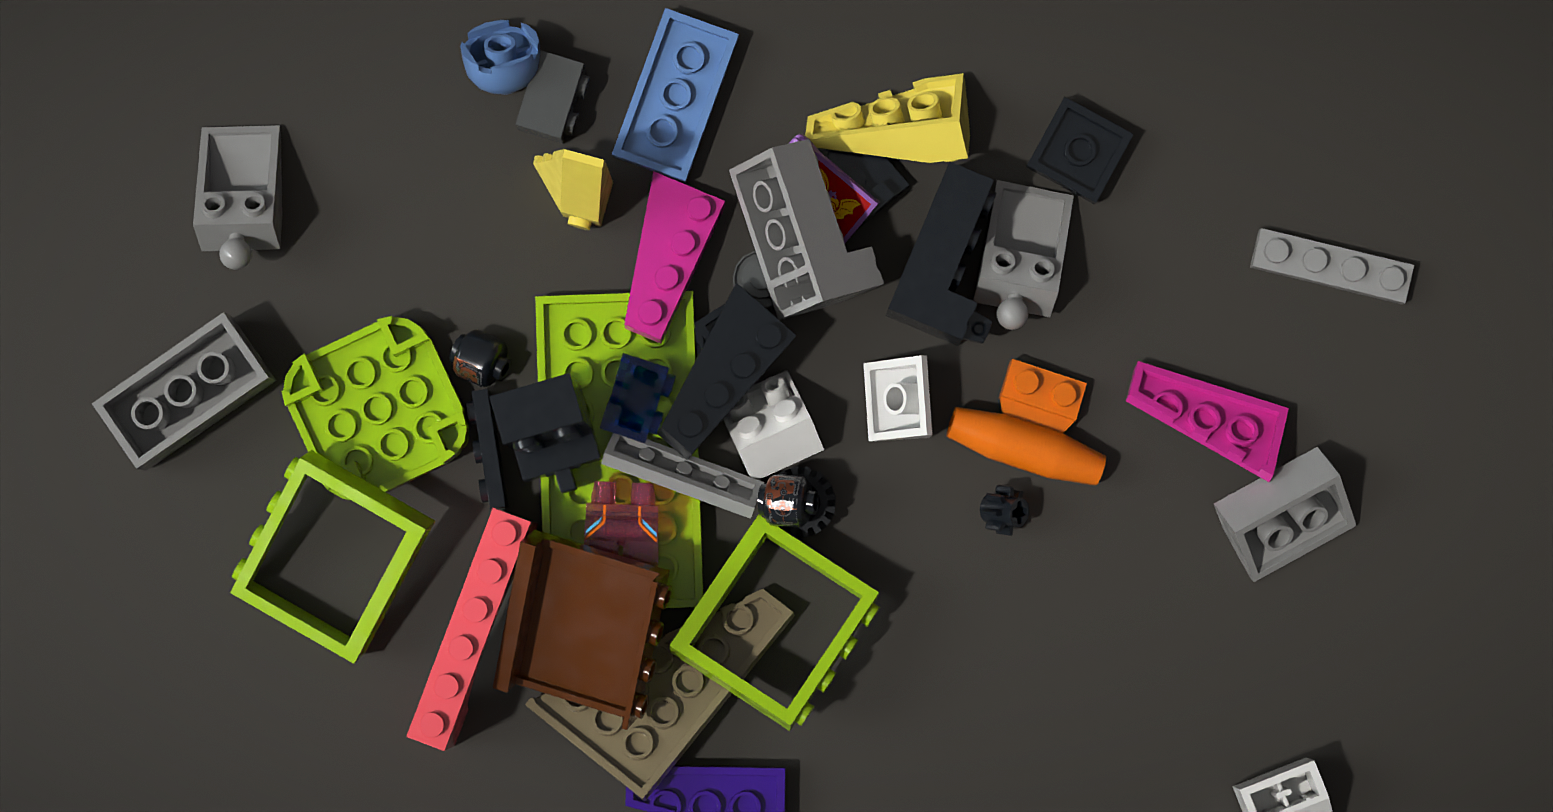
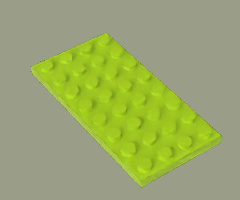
M693 291L685 292L661 344L625 329L624 323L630 293L535 296L538 382L570 373L580 383L602 458L615 428L673 448L657 433L696 360ZM699 447L692 456L699 458ZM602 460L572 469L577 490L565 494L560 492L555 475L541 478L542 532L670 570L667 585L672 586V592L666 608L697 606L703 597L700 500L601 464ZM603 505H606L605 523L585 540L586 536L603 521ZM638 506H641V524L657 539V543L640 527L638 523ZM601 518V521L586 533V530ZM643 520L657 533V537L643 524Z

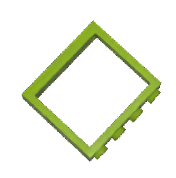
M311 450L300 457V459L295 457L286 469L284 477L288 479V482L283 492L278 490L270 500L266 511L271 513L265 526L260 524L249 541V545L253 546V549L248 559L243 557L232 574V578L236 582L230 593L355 664L368 649L431 531L435 520ZM308 476L406 531L351 637L253 581Z
M758 514L669 645L670 653L790 731L795 723L802 726L815 706L809 702L816 691L820 690L824 693L837 673L832 670V667L838 658L842 657L846 660L858 642L854 634L861 623L868 627L874 619V616L880 609L875 604L879 592L781 528L771 526L764 517ZM766 538L860 598L788 708H785L693 647Z

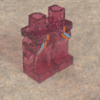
M595 481L591 503H586L584 545L620 555V546H623V557L659 567L660 505H656L654 483H632L631 504H616L617 482Z

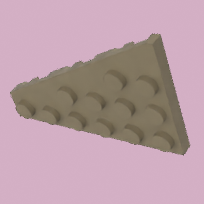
M761 589L746 596L744 600L736 604L731 603L720 608L721 611L714 615L693 647L744 680L795 615L784 604L764 589ZM682 627L665 634L659 644L654 646L652 658L656 659V668L649 683L646 682L644 695L649 696L648 706L643 718H637L628 730L622 729L623 717L546 693L537 698H530L525 704L532 712L643 801H646L732 694L670 653L669 645Z

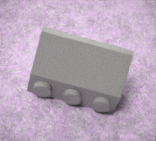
M1318 447L1277 468L1270 482L1259 478L1214 503L1222 528L1253 582L1357 526L1341 476Z

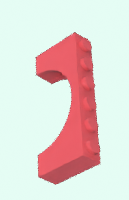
M492 509L406 737L442 751L455 746L469 710V696L482 654L503 600L514 578L520 542L533 530H537L538 523L500 509Z

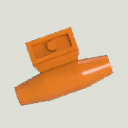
M1015 359L1009 362L999 395L1002 413L955 407L947 429L946 437L988 459L1049 479L1096 486L1101 479L1106 464V455L1064 434L1077 419L1087 383Z

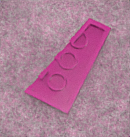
M653 171L624 323L625 329L660 344L662 343L726 206L724 200Z
M1140 361L1137 362L1126 402L1270 482L1274 475L1289 408Z

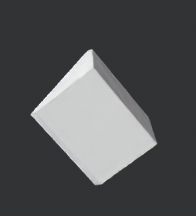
M927 355L863 363L869 441L930 438L932 436Z

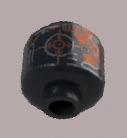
M472 330L468 334H461L456 339L450 352V362L453 363L455 374L480 387H489L497 379L502 381L508 374L511 366V359L507 358L508 348L506 343L481 330Z
M773 475L766 484H761L759 488L758 512L759 515L765 517L766 522L771 526L801 528L807 524L810 515H816L818 511V492L812 491L810 482L804 476Z

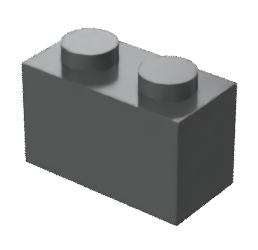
M540 50L538 70L528 83L515 125L519 131L564 144L566 135L573 136L579 114L574 112L578 98H585L590 83V76L585 75L586 67L584 63Z

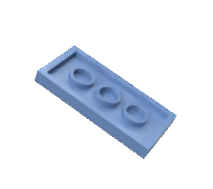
M665 8L614 146L612 157L686 183L738 42L739 34Z

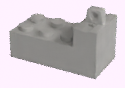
M810 139L772 147L729 170L778 320L839 304L884 285L881 273L876 266V258L872 246L847 253L843 234L839 229L831 205V198L826 190L818 166V158L813 151Z

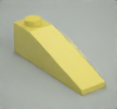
M964 73L924 78L912 82L914 89L892 95L891 91L887 90L878 93L879 99L862 106L858 103L850 102L810 115L807 119L805 136L810 139L816 148L925 163L953 162L959 159H967L969 154L970 127Z
M566 149L554 151L553 155L545 153L543 156H535L533 164L563 217L569 218L567 224L584 230H590L591 225L601 227L613 186V180L605 160Z

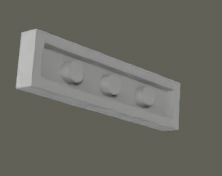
M1261 228L1258 231L1250 268L1389 302L1405 304L1414 265Z
M615 428L601 462L605 466L750 519L758 501L759 488L761 484H764L760 480L692 455L686 460L673 448Z

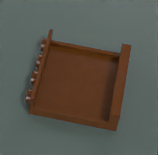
M533 530L520 542L493 688L508 693L516 684L623 717L622 729L628 730L637 718H643L648 706L649 696L644 695L646 682L649 683L656 668V659L652 658L654 646L659 644L664 630V623L659 622L662 609L667 607L671 597L672 586L667 585L670 570Z

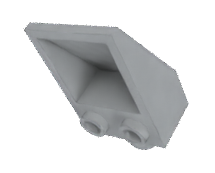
M280 125L202 127L193 227L201 251H220V260L229 269L239 270L246 267L251 260V250L280 249L282 230Z
M997 180L994 191L997 194L991 206L973 301L998 307L997 319L999 323L1006 329L1015 330L1021 328L1027 322L1029 313L1051 317L1059 292L1074 195Z

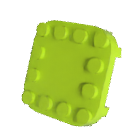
M393 316L376 319L377 322L309 354L304 353L292 362L293 365L285 376L284 388L281 391L284 404L288 407L308 452L313 450L384 492L391 491L448 464L461 453L469 441V423L466 411L432 339L421 326L413 321ZM324 485V487H325L328 491L334 493L335 495L339 496L340 498L345 499V500H350V499L346 498L345 496L339 494L338 492H336V491L332 490L331 488H329V487H327V486Z

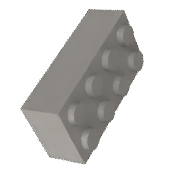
M223 312L94 401L92 405L136 469L147 471L267 388L276 379L234 318Z

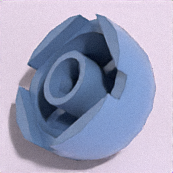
M509 20L483 23L471 29L467 33L468 40L460 45L462 60L468 78L479 89L492 94L507 95L525 88L538 70L540 59L539 39L536 31L524 23H521V28L510 27Z

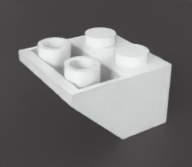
M787 370L753 385L723 419L749 477L757 480L824 450L812 419Z
M1303 758L1232 786L1242 812H1332L1330 798L1315 760Z

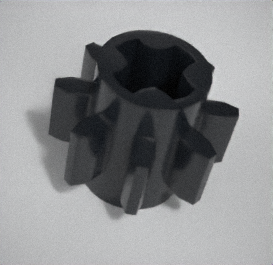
M996 485V494L986 493L982 499L980 516L984 522H987L986 529L994 530L996 534L1012 536L1013 527H1023L1029 516V505L1022 498L1023 491L1014 490L1011 486Z

